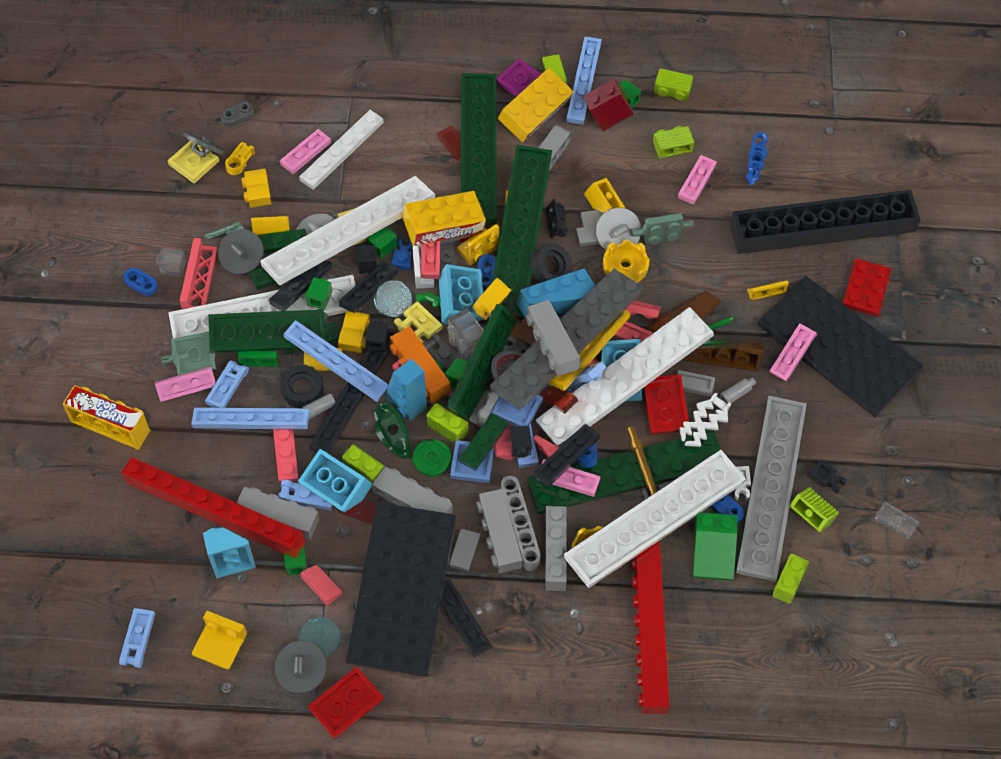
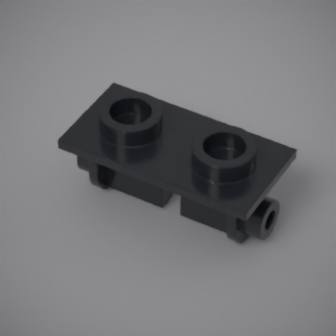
M553 199L545 211L548 217V230L550 231L551 239L556 234L560 237H565L568 232L566 221H563L565 219L564 206L561 203H556V200Z

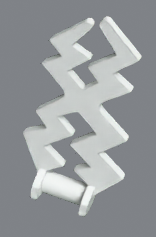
M717 393L710 400L697 403L696 406L699 411L693 412L695 422H683L685 428H679L682 441H685L686 434L692 435L691 428L698 431L693 432L694 441H686L685 446L701 447L700 439L707 440L705 429L718 431L717 422L727 423L728 410L731 403L726 404L717 397ZM712 404L721 409L716 410L717 414L708 415L710 422H702L701 418H707L705 408L713 409Z

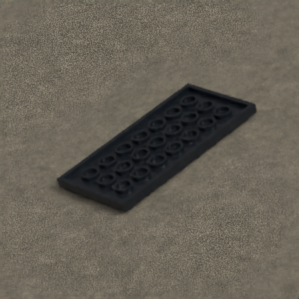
M807 276L774 305L757 324L783 346H786L799 324L816 332L817 335L801 360L873 417H876L924 367Z
M380 502L376 503L346 664L428 677L457 515Z

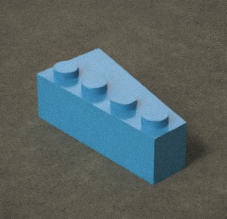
M583 268L520 290L516 304L523 315L526 316L528 306L549 300L555 312L562 314L572 309L596 285Z
M412 358L393 372L385 394V398L396 408L402 418L405 417L409 422L427 409L425 371Z

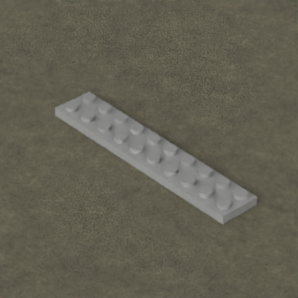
M768 396L736 569L737 574L774 582L777 580L807 403Z

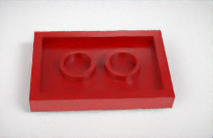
M856 258L843 304L851 310L878 317L892 268Z
M681 374L659 376L643 387L650 435L680 432V427L685 428L683 422H689Z
M356 667L308 705V709L335 740L381 703L384 697L362 671Z

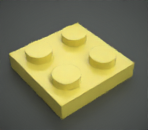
M190 140L168 160V165L192 183H196L219 162V158L211 151L205 158L192 152L194 142ZM197 145L200 152L206 150L205 147Z

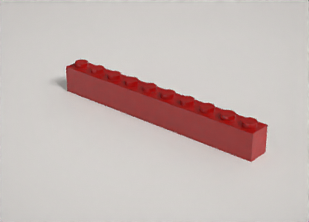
M133 457L130 458L121 472L128 485L283 554L285 553L296 558L306 543L302 531Z
M659 540L631 559V569H635V576H632V588H636V595H633V607L637 608V614L634 615V626L638 627V634H635V646L639 647V654H636V666H640V674H637V686H641L642 693L638 694V706L642 707L643 714H668L670 708Z

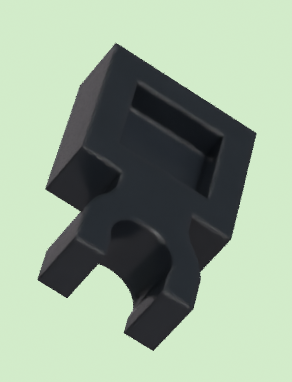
M820 460L809 473L810 478L823 487H826L827 484L830 485L831 489L837 494L841 488L836 483L844 486L847 482L845 478L836 476L837 470L823 460Z

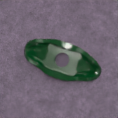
M383 401L373 411L376 421L375 432L380 441L394 455L403 459H410L411 446L407 426L401 414L387 401ZM397 425L398 432L391 435L389 433L390 427Z

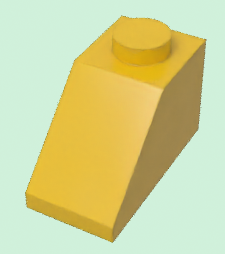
M607 178L594 182L584 193L592 208L603 213L612 208H625Z
M496 278L472 308L479 316L487 320L496 304L501 305L511 292V289L499 278Z

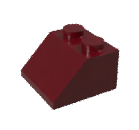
M615 79L584 95L590 112L603 132L634 115L622 86Z

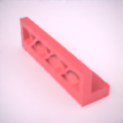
M194 238L180 296L182 309L197 307L191 305V303L198 297L202 301L201 306L206 305L218 248L203 246L202 240L199 238ZM203 252H211L212 256L204 260L202 254ZM206 266L209 271L201 276L199 270ZM203 282L205 288L198 292L195 286Z

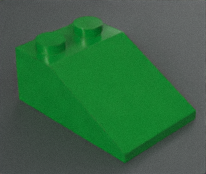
M701 512L696 515L693 553L694 578L733 581L737 541V515Z

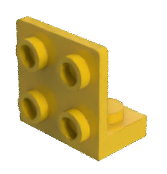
M496 224L488 230L484 228L482 233L475 234L457 247V252L470 266L478 262L481 256L497 250L499 246V226Z
M206 611L203 616L206 626L192 651V656L229 670L247 635L245 626Z

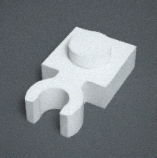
M749 466L736 467L746 478V481L736 488L734 499L738 501L739 494L743 493L745 499L748 500L750 492L747 487L751 486Z

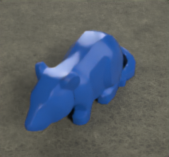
M758 132L753 136L752 147L748 155V173L745 177L751 186L759 180V174L763 169V163L767 156L765 145L768 142V136L764 132ZM761 138L762 141L756 144L755 140Z

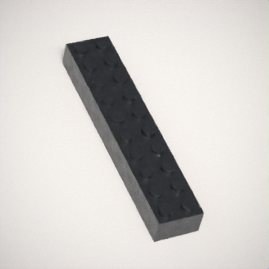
M903 190L733 211L730 225L737 253L742 254L916 232L921 219L912 191Z

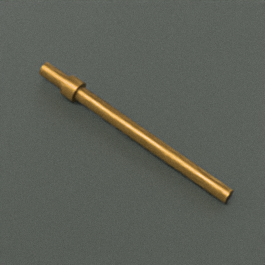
M631 426L627 428L631 439L630 445L632 451L636 453L648 490L652 496L658 491L643 452L644 446L642 441L638 438L635 427Z

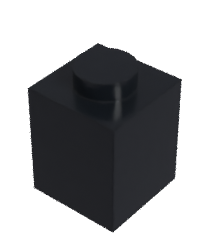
M375 245L357 246L359 274L370 273L377 267Z
M380 320L369 321L365 339L367 350L386 352L390 333L388 323Z
M529 425L509 427L512 457L524 458L531 455L532 441Z

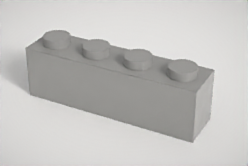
M546 300L528 306L527 315L525 316L528 326H532L536 341H540L542 353L549 358L548 362L551 370H555L557 376L578 370L580 368V357L551 302Z
M385 466L372 484L374 494L394 505L449 514L453 512V505L448 498L434 494V491L430 488L418 485L414 479L402 476L394 468L390 469Z
M244 487L237 501L242 506L302 531L304 538L311 540L320 520L318 511L315 508L298 505L293 500L286 501L280 499L275 494L268 495L262 493L254 487Z
M498 489L479 494V501L476 502L478 513H482L484 518L481 520L483 531L488 533L486 542L488 549L493 551L491 556L493 567H497L499 574L521 569L522 557L503 490Z
M546 506L545 591H566V559L564 558L566 553V507Z

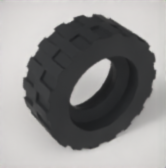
M546 244L535 250L531 255L530 269L535 279L540 283L572 272V260L569 257V253L559 244ZM547 256H552L558 264V271L556 273H549L546 269L544 259Z
M297 365L291 367L281 377L280 387L283 399L294 408L302 409V407L321 398L324 393L322 377L319 371L315 370L312 366ZM298 379H307L312 385L311 390L303 395L297 394L293 391L294 382Z

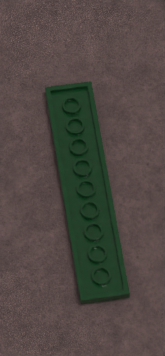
M461 73V193L475 192L486 219L485 223H497L496 74Z
M516 145L492 280L493 283L496 278H499L511 289V292L501 305L512 316L518 317V319L524 318L516 302L520 290L530 286L532 274L530 258H532L531 255L536 250L552 150Z
M714 430L705 432L707 440L700 439L701 447L685 446L686 441H694L693 435L687 436L685 441L679 438L644 447L643 452L655 485L678 479L720 451L721 448ZM635 451L597 459L596 465L589 468L581 467L579 464L571 466V468L600 476V482L594 497L553 484L547 487L533 475L527 477L538 515L546 513V506L567 508L647 487Z

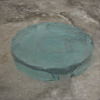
M390 280L378 287L374 301L381 314L395 318L402 316L403 312L411 306L412 296L404 283Z
M317 617L309 620L303 625L299 633V641H308L315 644L322 650L325 658L331 656L340 645L341 635L338 626L327 618Z

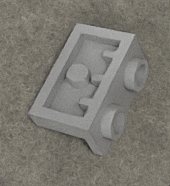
M486 390L470 417V423L482 427L491 415V411L500 396L492 390Z

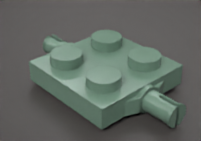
M682 213L647 218L642 228L631 229L632 237L643 235L644 245H655L666 241L673 242L680 239L681 231L684 228L694 227L693 220L683 221Z
M209 332L171 339L172 355L161 356V360H163L161 361L162 365L173 362L177 368L178 375L210 366L212 370H217L215 363L216 353H210Z

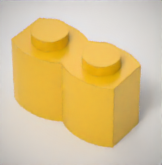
M266 168L244 172L245 177L241 179L243 189L247 188V192H244L245 203L249 202L250 208L272 205Z
M346 312L338 340L339 348L362 353L363 348H366L365 339L370 321L369 314Z

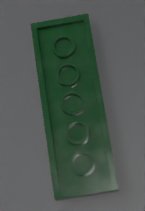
M496 304L494 310L491 311L490 319L482 330V335L474 347L470 360L466 363L465 371L457 382L454 394L449 399L447 407L467 422L470 421V417L491 377L490 366L492 360L498 353L503 351L517 322L503 305Z
M324 309L208 314L210 353L300 349L284 338V333L295 320L325 340Z

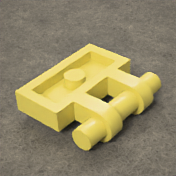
M418 301L403 312V316L406 318L404 321L400 318L394 320V324L399 331L411 325L415 326L417 330L414 333L422 343L424 341L420 337L424 335L429 340L432 335L443 329L442 324Z

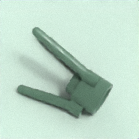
M236 222L230 226L207 233L204 237L212 239L244 228L240 222Z

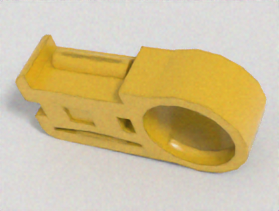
M241 142L225 161L227 173L231 175L241 174L246 167V162L252 155H255L254 147L251 145L248 147L246 143ZM237 163L235 168L229 167L230 164Z

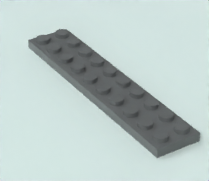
M614 268L570 309L560 321L577 353L580 354L643 293L644 287ZM536 341L490 385V389L519 410L527 405L557 376L555 370H551L549 366V358L542 353L540 341Z

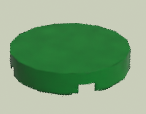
M439 440L422 441L413 451V465L420 474L426 477L440 476L451 465L450 449Z

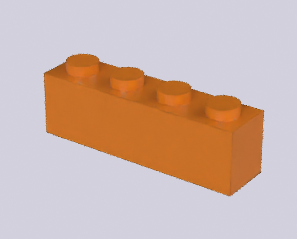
M410 326L390 337L391 345L389 347L392 353L400 358L401 366L412 358L425 371L426 397L431 403L451 392L450 381Z

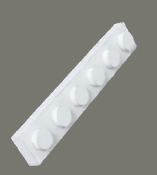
M369 110L299 176L300 181L314 190L384 123L383 118Z

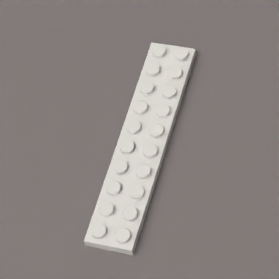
M414 176L260 261L261 265L279 285H282L401 219L405 203L436 198L435 193Z
M353 275L328 280L332 284L333 291L324 310L328 316L348 311L339 307V300L356 286ZM279 290L168 312L173 338L209 332L208 314L281 311L269 303V299ZM306 292L286 311L316 310L318 308L307 306Z
M689 307L602 371L603 375L599 379L585 383L537 418V424L556 446L561 447L585 423L588 426H592L713 337V331Z
M720 450L566 552L564 558L585 585L590 588L695 517L699 512L704 511L745 483L746 478L723 451Z

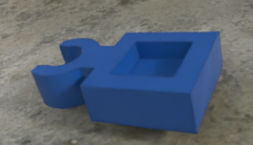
M400 239L398 242L399 250H394L391 265L398 267L400 270L410 271L413 251H411L413 247L412 242L409 240V244L404 246L402 239Z

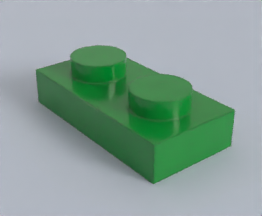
M277 351L238 352L240 366H279Z

